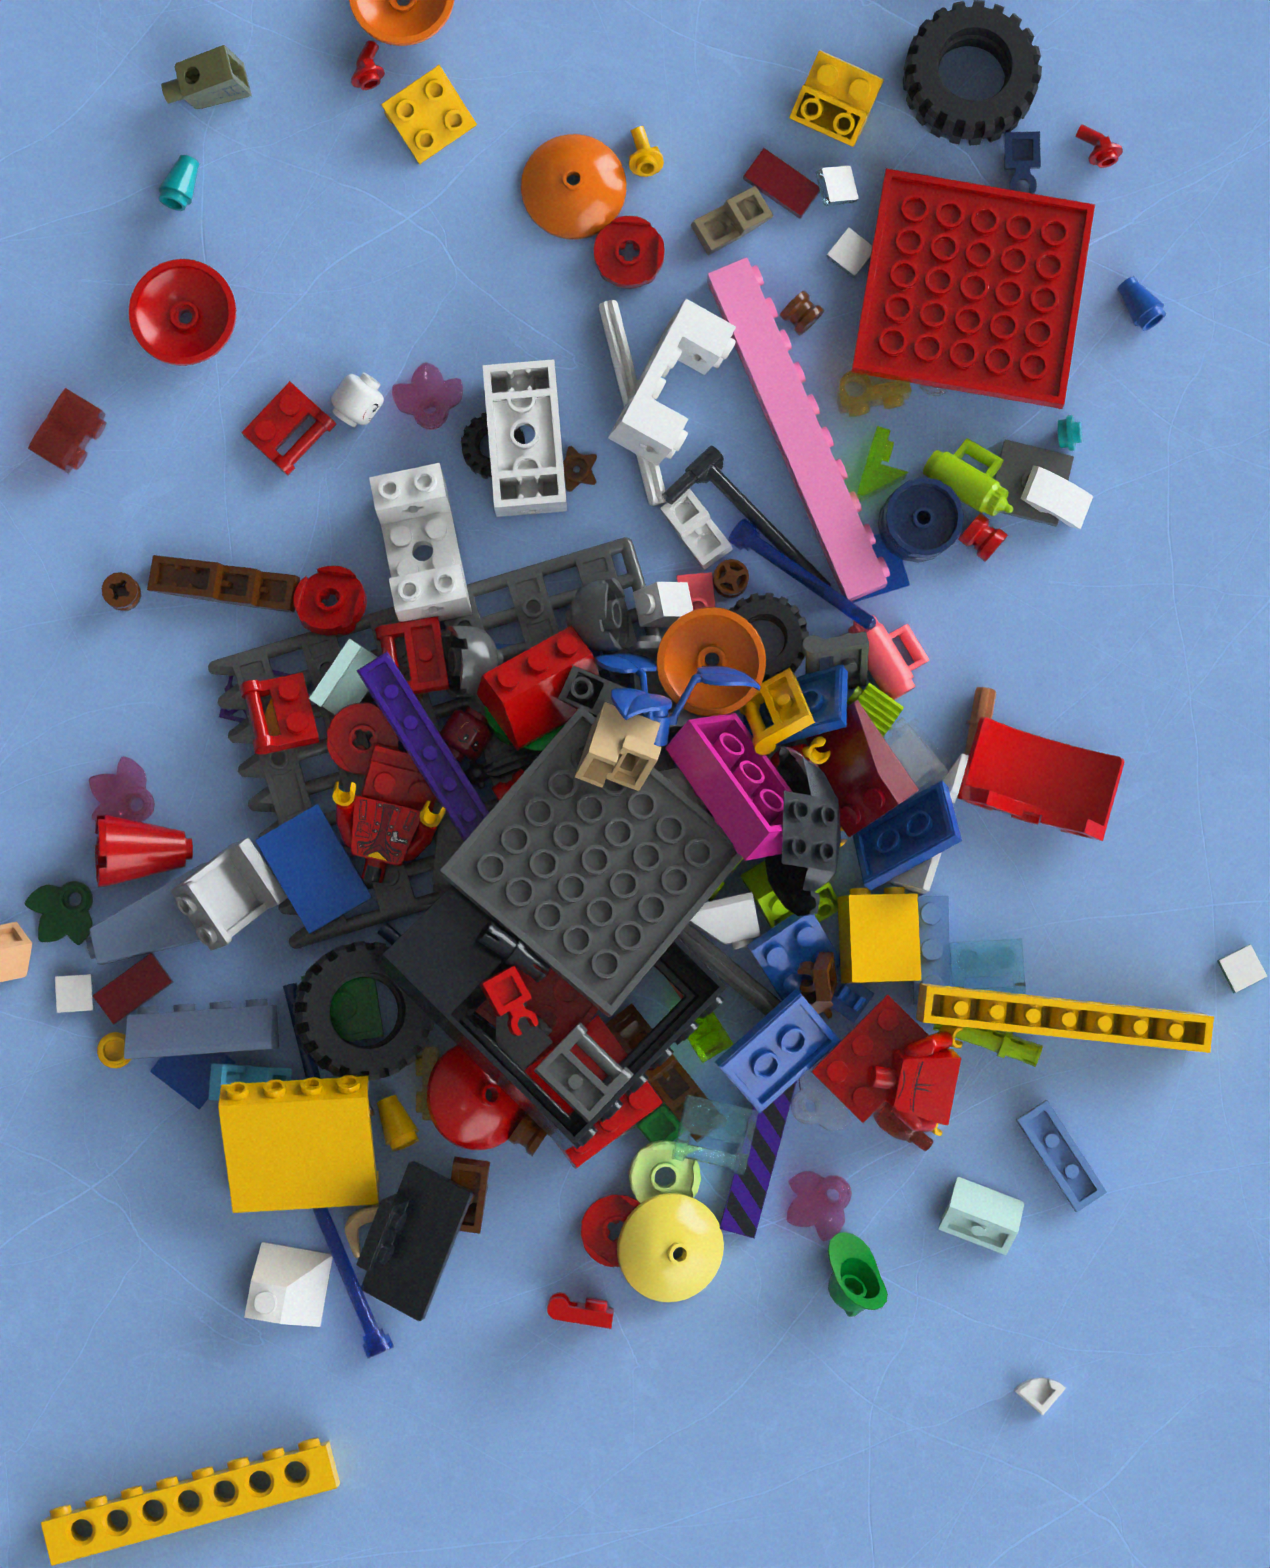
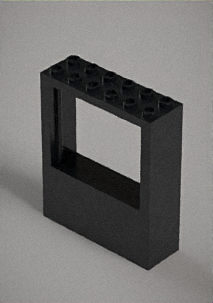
M453 885L382 954L377 963L564 1151L572 1146L576 1149L584 1146L598 1131L593 1125L598 1120L602 1123L606 1119L609 1120L622 1107L623 1103L619 1100L621 1096L625 1094L628 1097L631 1093H635L648 1080L649 1077L645 1072L649 1068L653 1071L660 1067L674 1053L670 1046L674 1042L678 1045L685 1041L699 1027L695 1020L698 1017L704 1019L707 1015H710L724 1001L720 994L727 988L677 937L653 966L684 997L619 1063L622 1068L627 1067L634 1075L595 1117L587 1123L575 1110L568 1115L469 1017L487 999L479 984L509 967L502 962L503 957L484 944L479 943L477 937L482 932L493 939L495 938L482 929L489 921H492L494 925L507 934L509 933ZM607 1075L602 1082L607 1086L613 1079Z

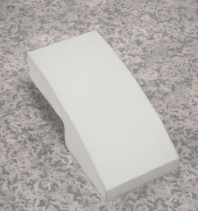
M1034 465L1021 496L1023 501L1039 512L1052 514L1069 527L1078 529L1082 527L1093 498L1091 494L1068 480Z
M690 488L672 505L667 502L660 507L668 522L704 570L733 550L730 542L712 521L710 514Z

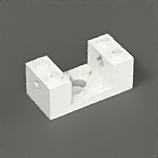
M685 299L667 324L608 439L657 466L665 457L671 459L675 451H679L688 435V432L683 430L688 418L654 400L658 398L666 383V380L663 378L666 377L670 368L674 367L677 360L703 375L712 366L718 369L723 359H727L736 341L731 336L736 326Z
M554 359L482 365L496 517L567 511ZM523 425L530 426L535 431L534 439L528 444L517 442L514 438V433L518 427Z
M440 463L369 477L375 511L382 528L391 578H389L395 613L399 622L438 616L439 621L472 615L447 486ZM422 545L430 546L433 549L432 556L425 561H419L413 557L416 548Z

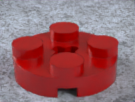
M618 217L605 226L595 239L594 261L600 275L605 281L617 287L632 289L653 282L664 262L665 248L661 235L651 226V223L641 217ZM626 244H633V249L639 251V255L634 256L632 261H627L625 256L619 255V250H624Z
M324 566L317 569L318 573L307 578L306 575L297 585L293 600L302 626L313 633L326 636L347 635L354 631L356 623L363 617L367 606V596L356 575L351 570L341 566ZM330 595H335L338 601L335 605L326 607L322 603L323 599L327 600L330 598Z
M371 702L353 703L342 708L333 717L327 731V748L331 758L341 769L355 774L366 775L374 743L398 748L399 738L380 708ZM361 729L363 732L370 731L373 736L369 739L370 747L365 748L362 744L357 747L354 745L353 741L357 738L356 730Z
M611 1194L599 1198L587 1209L582 1219L581 1237L585 1250L596 1262L607 1267H620L617 1257L619 1237L611 1240L608 1237L610 1230L607 1226L610 1222L617 1224L619 1221H622L624 1223L630 1213L641 1204L639 1201L627 1195Z

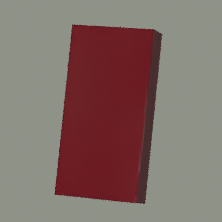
M765 148L762 149L743 176V180L753 187L756 186L759 191L799 219L802 218L821 192V187Z
M150 953L92 996L112 1024L115 1025L172 984L173 980L155 955Z

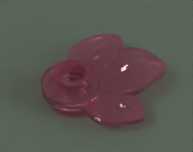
M425 362L415 370L411 384H394L392 395L397 408L401 412L413 415L418 425L433 430L441 427L448 418L449 410L460 403L463 396V386L459 378L444 381L438 368L433 364ZM428 408H436L433 413L428 414L424 412Z
M123 756L118 763L117 775L100 774L89 778L91 791L101 803L92 814L93 820L96 821V814H105L142 822L151 816L154 811L155 801L152 794L146 789V773L137 762ZM135 798H141L143 801V807L139 811H133L131 808V802Z
M804 1171L793 1176L788 1183L798 1196L788 1208L787 1222L798 1227H811L815 1225L818 1236L822 1241L832 1239L835 1234L841 1231L845 1224L844 1208L847 1207L852 1197L849 1183L840 1176L830 1175L823 1178L813 1171ZM835 1189L839 1193V1199L831 1200L828 1198L827 1190Z

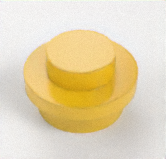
M112 1032L105 1035L99 1041L97 1054L105 1066L121 1068L131 1061V1059H124L125 1034Z

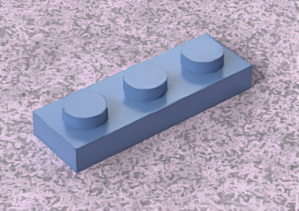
M918 896L921 980L913 981V1004L918 1003L920 983L950 986L949 896Z
M1048 1100L1043 1101L1016 1119L1075 1212L1080 1211L1107 1193Z

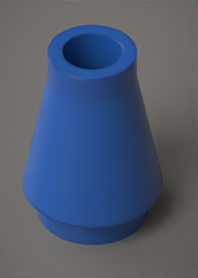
M1134 276L1126 279L1118 286L1117 290L1121 294L1135 326H1140L1143 331H1146L1157 325L1166 316L1163 310L1164 304L1142 286Z

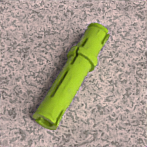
M934 1024L933 1030L939 1032L943 1025ZM963 1027V1031H959L955 1038L996 1052L998 1057L1004 1058L1007 1056L1033 1067H1036L1043 1048L1041 1044L1024 1040L1013 1035V1032Z

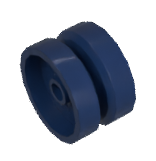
M921 477L908 480L886 499L880 509L878 528L882 542L892 554L902 560L919 563L934 559L955 543L962 531L964 513L961 501L951 487L940 480ZM917 514L919 515L920 520L926 521L925 525H922L917 521Z

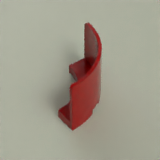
M981 717L977 725L957 798L990 811L996 810L1012 814L1011 818L1038 825L1039 819H1041L1040 823L1059 828L1061 832L1103 841L1124 767V759L1119 756L1046 739L1007 726L988 717Z

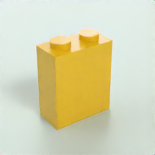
M905 887L883 888L884 894H871L868 888L849 889V895L837 897L841 984L921 980L918 893L905 894Z

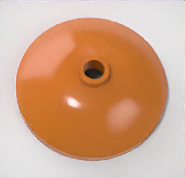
M349 0L352 13L361 28L376 40L395 46L418 44L434 36L445 25L454 6V0H410L404 6L397 3L398 0Z
M580 134L558 136L543 143L529 157L521 178L522 200L531 219L547 233L563 239L592 237L603 230L612 220L616 219L621 212L626 198L625 172L616 154L603 142ZM571 175H576L580 178V181L576 185H570L567 182V178Z
M705 607L690 611L679 617L667 629L660 642L657 653L659 679L668 696L676 704L680 700L691 677L697 674V668L711 666L705 660L706 655L709 653H715L719 657L718 664L714 666H724L739 670L754 679L760 686L764 679L766 654L761 637L745 618L733 611L717 607ZM700 682L694 686L683 709L701 716L730 714L746 705L758 690L750 686H717Z

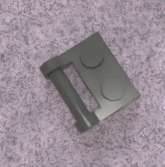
M866 631L855 634L846 633L827 639L811 635L804 639L802 649L804 656H806L805 675L820 671V658L829 657V668L843 664L848 671L847 689L867 686L869 641Z
M580 1022L536 1067L534 1072L588 1123L634 1074L627 1067L622 1068L586 1033L588 1029ZM575 1044L613 1079L607 1086L570 1051Z

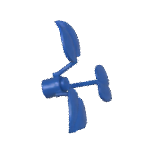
M619 653L597 656L595 660L597 665L606 670L618 673H635L640 678L641 690L616 688L611 691V700L625 720L642 713L641 716L660 723L654 742L656 746L667 745L670 725H677L678 716L697 683L703 682L717 686H750L758 691L761 688L754 679L739 670L724 666L697 668V674L691 677L673 713L669 714L668 710L672 708V701L663 695L648 693L645 671L657 670V664L652 659L639 654Z

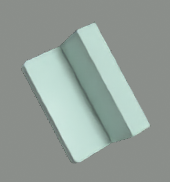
M348 639L309 699L334 715L350 704L360 703L368 689L356 670L373 661L377 656L354 640Z
M957 1177L950 1202L941 1217L938 1230L1006 1255L1018 1234L1024 1202Z

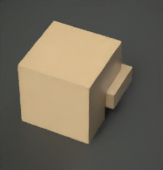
M604 702L590 728L575 778L599 787H603L605 780L608 779L639 791L656 764L662 748L654 745L660 723L638 714L625 720L614 705Z

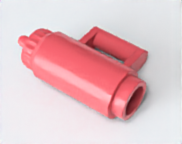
M852 610L853 626L848 629V632L855 634L866 631L869 641L868 670L879 689L895 700L915 688L916 686L912 681L914 676L911 671L930 660L910 626L906 624L888 634L884 625L879 623L873 614L866 617L860 614L859 610ZM897 636H899L914 661L909 666H907L892 641Z

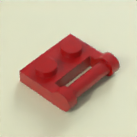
M289 381L241 433L283 473L289 476L295 469L293 465L326 430L330 432L337 424ZM309 416L315 419L314 424L283 456L277 451Z
M438 616L387 624L375 628L376 640L381 643L382 654L388 651L398 669L395 639L405 637L411 681L406 682L414 694L450 689Z
M303 672L263 681L249 680L240 684L241 697L246 699L255 739L252 743L256 754H268L319 743V735ZM271 696L280 735H269L260 697Z
M557 1292L550 1297L547 1312L555 1320L611 1329L614 1308L607 1307V1300L586 1297V1302L580 1303L570 1301L565 1293Z

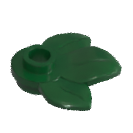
M71 881L62 887L49 884L44 885L32 892L25 901L26 907L42 914L38 926V939L40 942H55L68 935L75 944L81 945L90 935L89 929L92 927L93 922L89 910L93 903V895L90 888L84 883ZM77 892L81 896V902L77 906H72L69 898L71 894Z

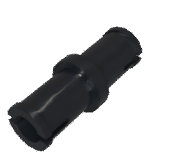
M489 921L482 928L495 938L493 939L486 933L480 932L477 941L503 957V963L508 966L515 965L536 982H540L545 977V974L536 969L534 964L547 972L550 966L526 947V944L521 939L513 938L494 925L492 921Z

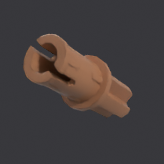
M977 687L975 690L970 720H966L969 729L965 752L963 753L965 755L970 754L979 719L981 717L992 719L996 691L991 688Z

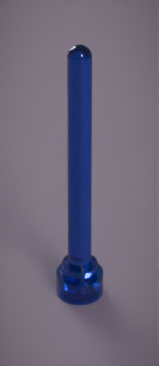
M743 518L735 526L728 541L739 550L744 548L749 551L752 549L865 629L871 630L876 626V619L761 539L760 533L756 531L757 527Z
M312 1208L364 1330L365 1336L362 1338L365 1344L362 1347L367 1359L393 1348L394 1345L389 1333L385 1335L383 1328L379 1329L328 1208Z

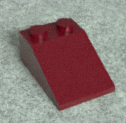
M858 700L847 707V727L806 738L808 746L816 737L826 739L824 746L815 747V749L820 753L827 751L831 753L826 762L817 765L826 775L838 798L841 827L848 837H851L919 791Z

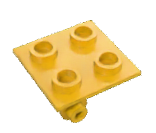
M437 65L381 104L385 110L386 118L391 124H394L419 164L477 125L440 65Z

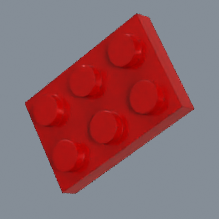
M887 994L811 1072L864 1123L886 1101L887 1089L870 1086V1074L873 1066L891 1068L895 1051L905 1050L908 1044L929 1035Z

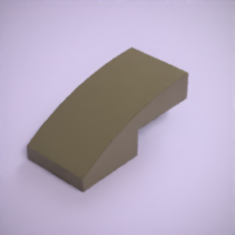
M754 186L726 200L723 206L695 219L690 226L706 253L710 255L750 233L770 220L774 215L757 187Z

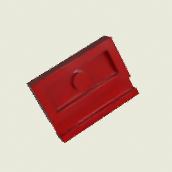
M374 743L361 795L422 810L425 803L431 801L428 808L432 812L436 797L407 751Z

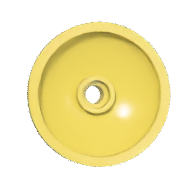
M679 1193L657 1195L638 1205L625 1220L617 1243L619 1266L627 1282L643 1296L659 1302L686 1300L702 1291L716 1275L723 1257V1234L715 1215L697 1199ZM678 1247H682V1255L679 1258L674 1259V1250Z

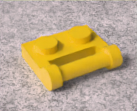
M790 668L763 682L760 691H757L755 696L739 709L740 713L747 718L754 736L752 743L756 753L759 755L770 754L776 748L777 743L815 723L796 676ZM764 702L774 725L767 729L759 712L760 704Z

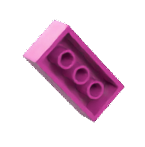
M736 713L689 719L665 749L689 781L695 794L706 805L713 815L714 821L723 829L733 843L736 852L745 861L782 854L784 791L792 792L790 787L766 755L756 753L752 743L753 736Z

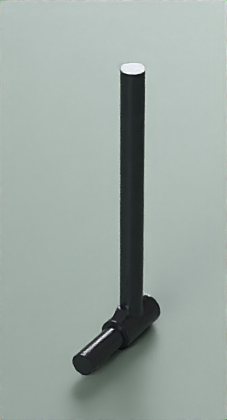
M709 446L685 469V473L662 494L663 498L672 505L695 483H708L711 481L821 595L832 585L721 472L724 458L721 452L714 446Z

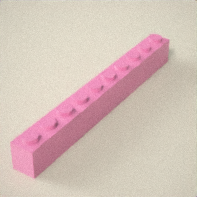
M746 257L708 273L707 283L723 320L736 326L731 336L736 341L734 346L845 604L885 588L888 583L886 577L890 576L888 566L882 556L876 557L872 547L873 544H876L872 529L869 524L863 525L858 515V512L862 511L861 504L854 491L848 492L844 482L848 475L841 459L835 460L830 447L834 446L830 432L826 426L821 428L816 415L820 414L813 394L806 395L802 385L806 381L804 372L799 362L793 363L788 350H791L792 346L784 329L778 330L774 318L778 317V313L771 297L765 299L760 286L764 285V281L757 265L751 267Z

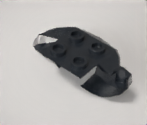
M781 747L777 771L792 792L784 791L782 854L765 857L768 882L783 906L798 917L809 916L818 913L820 896L815 891L828 883L837 871L841 843L839 802L826 775L819 767L810 763L796 750Z

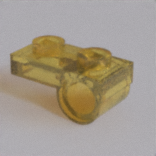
M849 371L840 380L837 390V404L840 414L849 412L850 417L860 416L869 413V407L883 405L884 409L900 407L905 404L904 400L909 399L912 390L910 382L907 380H897L872 386L871 380L866 373ZM850 382H857L863 387L864 394L859 397H852L845 391V385Z
M425 1047L422 1050V1055H417L415 1060L416 1076H422V1091H416V1113H422V1120H432L427 1106V1085L431 1071L439 1060V1047Z

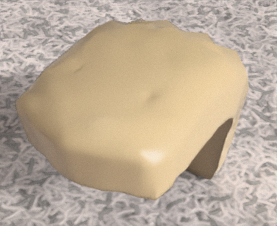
M379 1204L365 1206L354 1211L345 1223L344 1231L355 1258H359L361 1253L358 1229L364 1224L373 1222Z

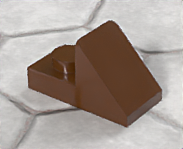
M454 1156L451 1180L473 1192V1197L459 1231L477 1234L481 1232L488 1191L489 1161Z

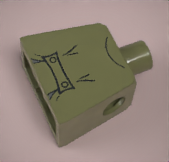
M225 45L177 62L174 66L177 79L161 84L163 95L168 104L184 99L195 109H203L252 96L244 63Z

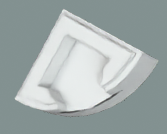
M1033 1378L1018 1385L1014 1391L1043 1416L1066 1387L1049 1378Z

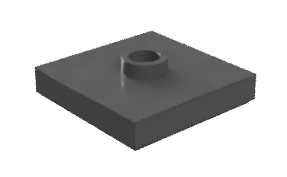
M1005 439L1000 458L1004 461L995 475V480L1008 490L1007 501L1013 506V511L1011 513L999 511V513L1056 527L1059 519L1052 514L1039 512L1023 501L1021 496L1033 465L1069 480L1074 456Z

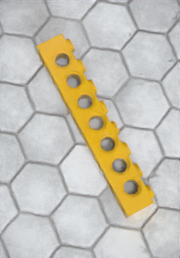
M924 983L919 985L916 1020L923 1023L1210 1053L1214 1022V1016L1203 1013Z
M319 1437L311 1438L297 1443L299 1449L284 1452L283 1447H278L263 1452V1459L249 1462L248 1456L228 1461V1468L214 1472L213 1466L204 1467L192 1471V1478L178 1481L177 1476H171L156 1481L157 1487L143 1491L142 1485L120 1491L121 1497L107 1500L106 1495H101L86 1500V1507L72 1510L71 1504L49 1510L50 1516L41 1522L51 1566L336 1489L340 1484L330 1442L320 1443ZM292 1461L301 1462L306 1468V1476L302 1479L292 1478L287 1470L288 1463ZM256 1471L266 1472L271 1480L270 1487L266 1489L257 1488L252 1481L253 1473ZM223 1480L231 1482L235 1488L234 1497L228 1499L221 1497L217 1492L218 1482ZM183 1491H194L199 1497V1506L196 1508L185 1506L181 1498ZM147 1501H159L164 1508L163 1516L159 1518L150 1516L146 1510ZM118 1509L126 1513L128 1517L126 1527H117L113 1524L111 1520L113 1510ZM84 1519L91 1524V1536L83 1537L78 1534L75 1527L77 1520Z

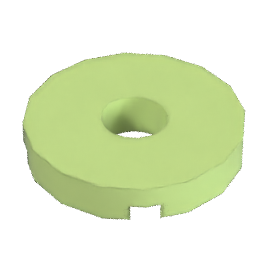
M668 1140L651 1142L639 1149L631 1160L628 1172L630 1189L640 1203L654 1196L666 1193H679L694 1198L698 1193L701 1182L700 1167L692 1152L681 1143ZM662 1167H669L674 1171V1180L667 1186H661L655 1182V1174Z

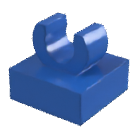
M840 979L831 1000L833 1003L831 1008L854 1023L874 996V993L860 983L841 984Z

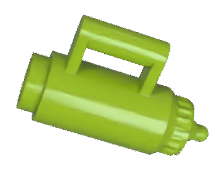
M968 438L965 439L954 455L948 451L943 453L936 450L929 457L924 466L923 474L928 478L940 480L951 487L963 503L980 513H986L990 516H996L999 511H1005L1006 513L1013 511V506L1007 501L1008 490L1003 488L997 480L993 479L1003 464L1004 460ZM967 454L989 467L986 473H983L961 459Z

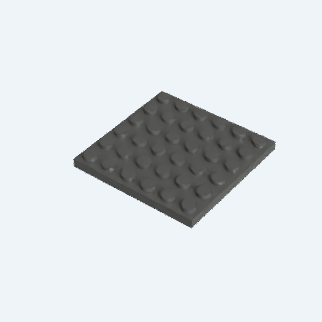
M581 706L438 873L515 939H521L526 944V947L547 963L555 973L610 1018L740 862L742 856L736 852L733 843L723 829L717 825L714 818L654 767L639 791L608 779L605 780L603 787H599L575 778L590 728L596 719Z

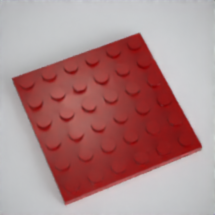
M886 168L851 373L1063 409L1095 204Z

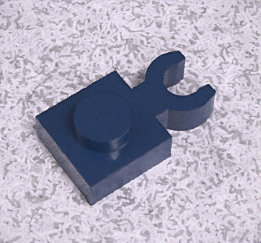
M1040 131L1005 132L1003 134L1004 170H1014V176L1009 182V190L1017 191V182L1025 180L1029 184V193L1034 194L1037 182L1030 173V169H1040L1041 167Z

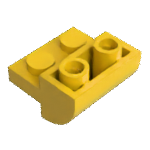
M819 50L789 118L854 147L869 118L884 79Z

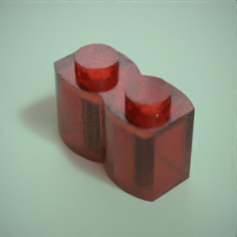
M65 388L51 408L46 420L34 435L28 449L67 474L72 469L78 470L87 457L88 452L85 451L87 444L92 438L97 440L104 431L107 422L103 419L106 414L98 407Z

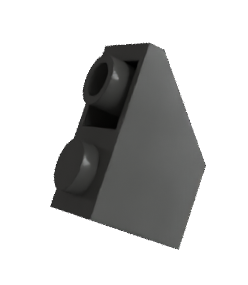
M573 665L558 699L577 710L582 706L596 718L604 702L614 705L611 700V691L616 688L625 687Z
M507 1013L500 1017L496 1016V1044L523 1070L553 1042L548 1036L553 1030L539 1015H537L539 1025L531 1027L525 1017L519 1019L518 1027L522 1032L520 1036H514L510 1033L507 1026L509 1018Z

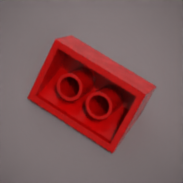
M572 625L482 675L477 696L517 751L564 725L576 713V708L558 699L573 665L600 677L592 652Z

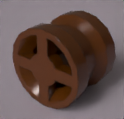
M803 290L782 310L780 317L784 321H790L794 325V331L800 336L822 316L825 310L820 305H814L810 301V295Z
M734 559L724 560L718 564L713 576V585L717 593L725 598H735L743 594L748 585V569L743 563Z
M122 572L109 575L104 580L101 588L104 600L115 610L129 611L135 608L142 596L139 584L130 575Z
M526 1113L508 1141L513 1144H521L525 1147L526 1153L533 1156L547 1133Z

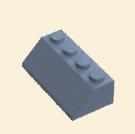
M267 999L245 1000L246 1007L232 1008L231 1001L210 1002V1010H195V1004L173 1005L174 1012L159 1013V1006L138 1007V1015H128L124 1059L279 1049L277 1006L268 1005Z

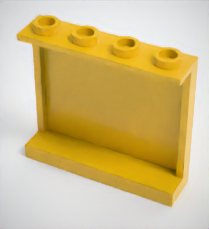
M347 1075L341 1078L324 1079L311 1077L304 1080H270L257 1083L234 1082L221 1085L218 1109L233 1213L379 1204L380 1180L379 1171H376L368 1100V1076L356 1077Z

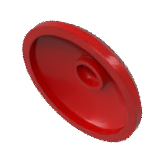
M175 259L153 267L139 280L130 298L129 322L136 340L152 357L171 365H194L212 358L226 345L236 323V302L228 283L215 269L196 260ZM182 314H192L191 321L189 323L180 322Z
M458 1045L446 1051L434 1065L427 1085V1106L432 1122L445 1139L463 1149L487 1150L503 1144L511 1137L524 1117L525 1111ZM487 1089H490L492 1092L490 1101L485 1096Z

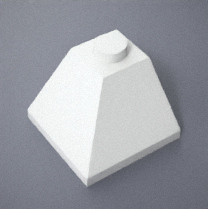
M752 892L706 902L689 922L723 945L732 943L733 950L745 948L753 941V938L760 937Z
M262 1242L250 1283L244 1318L278 1324L320 1327L334 1254Z

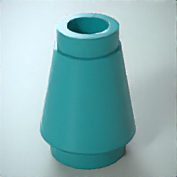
M180 155L178 161L158 189L160 192L159 201L174 210L184 211L186 206L192 203L198 167L200 165L196 159L187 155Z

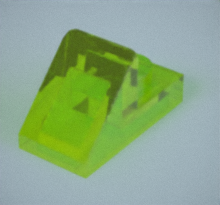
M877 426L856 494L860 502L899 483L908 474L907 471L881 464L882 461L889 462L894 442L888 440L891 432L890 429Z
M714 1012L707 1015L704 1019L698 1017L695 1021L699 1024V1027L687 1038L702 1063L734 1045Z

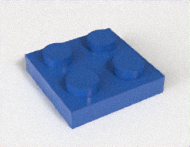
M793 914L747 945L782 1001L795 989L800 993L802 992L800 991L802 980L812 979L808 974H798L797 970L800 963L804 961L815 963L819 952H833L835 968L840 966V956L814 914L800 917Z

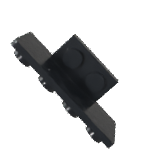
M416 1161L409 1162L398 1192L380 1201L356 1265L367 1271L361 1285V1290L417 1321L424 1320L473 1197V1192Z

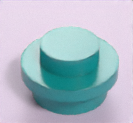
M1067 415L1066 419L1058 420L1060 448H1068L1069 451H1075L1076 443H1082L1081 422H1074L1073 415Z

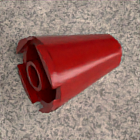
M96 814L95 834H98L95 845V868L98 887H106L183 868L186 865V860H192L193 858L192 838H186L185 831L105 814Z

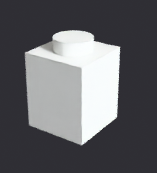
M655 582L633 592L640 627H670L679 617L693 611L687 582Z

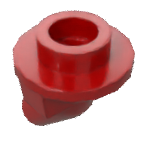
M369 40L365 43L356 61L357 68L351 77V84L362 90H370L377 87L385 75L384 69L381 66L375 65L373 61L379 49V46L374 41Z
M1083 124L1080 125L1075 137L1095 146L1088 157L1090 164L1098 165L1100 168L1114 165L1118 161V157L1123 153L1122 146L1111 142L1109 136L1106 137L1102 133Z

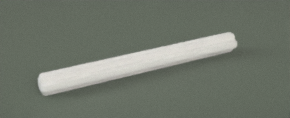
M609 300L599 304V311L623 405L625 406L637 383V377L618 303L616 300ZM636 454L649 505L657 506L667 502L662 496L666 490L659 465L657 466Z

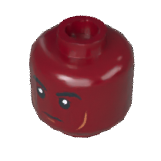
M466 707L465 711L459 709L453 711L439 733L454 758L460 763L464 757L470 760H477L493 737V731L489 727L486 717L470 707Z

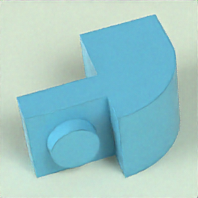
M211 1063L208 1100L219 1101L220 1088L223 1084L234 1082L257 1083L270 1080L290 1081L292 1069Z

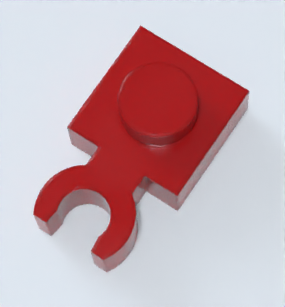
M515 965L509 966L479 984L495 1015L500 1017L506 1013L508 1014L507 1026L512 1035H522L518 1027V1021L521 1017H525L531 1027L539 1025L536 1014L526 1009L523 1005L532 997Z

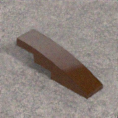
M153 555L147 590L199 600L295 613L293 600L300 577L263 572L254 568L228 566L218 562Z
M632 1003L605 1024L627 1054L652 1030L651 1026ZM673 1054L660 1067L653 1071L649 1068L645 1072L649 1077L647 1081L697 1143L725 1121Z

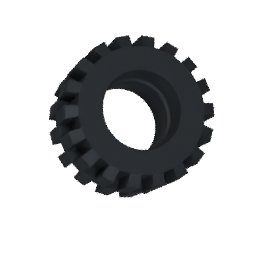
M758 593L751 594L747 599L742 598L738 600L736 605L729 609L741 615L749 623L758 620L770 621L776 624L784 635V647L780 654L773 659L766 660L765 675L762 683L788 668L795 673L805 657L802 649L803 641L809 636V632L806 629L807 622L799 614L800 610L795 604L793 606L790 605L788 599L782 596L781 598L773 597V593H766L760 596Z

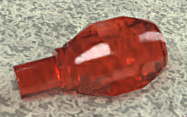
M887 1101L874 1112L873 1117L879 1127L892 1137L907 1141L908 1143L913 1142L923 1151H927L932 1146L933 1140L924 1132L913 1131L895 1116L892 1106Z

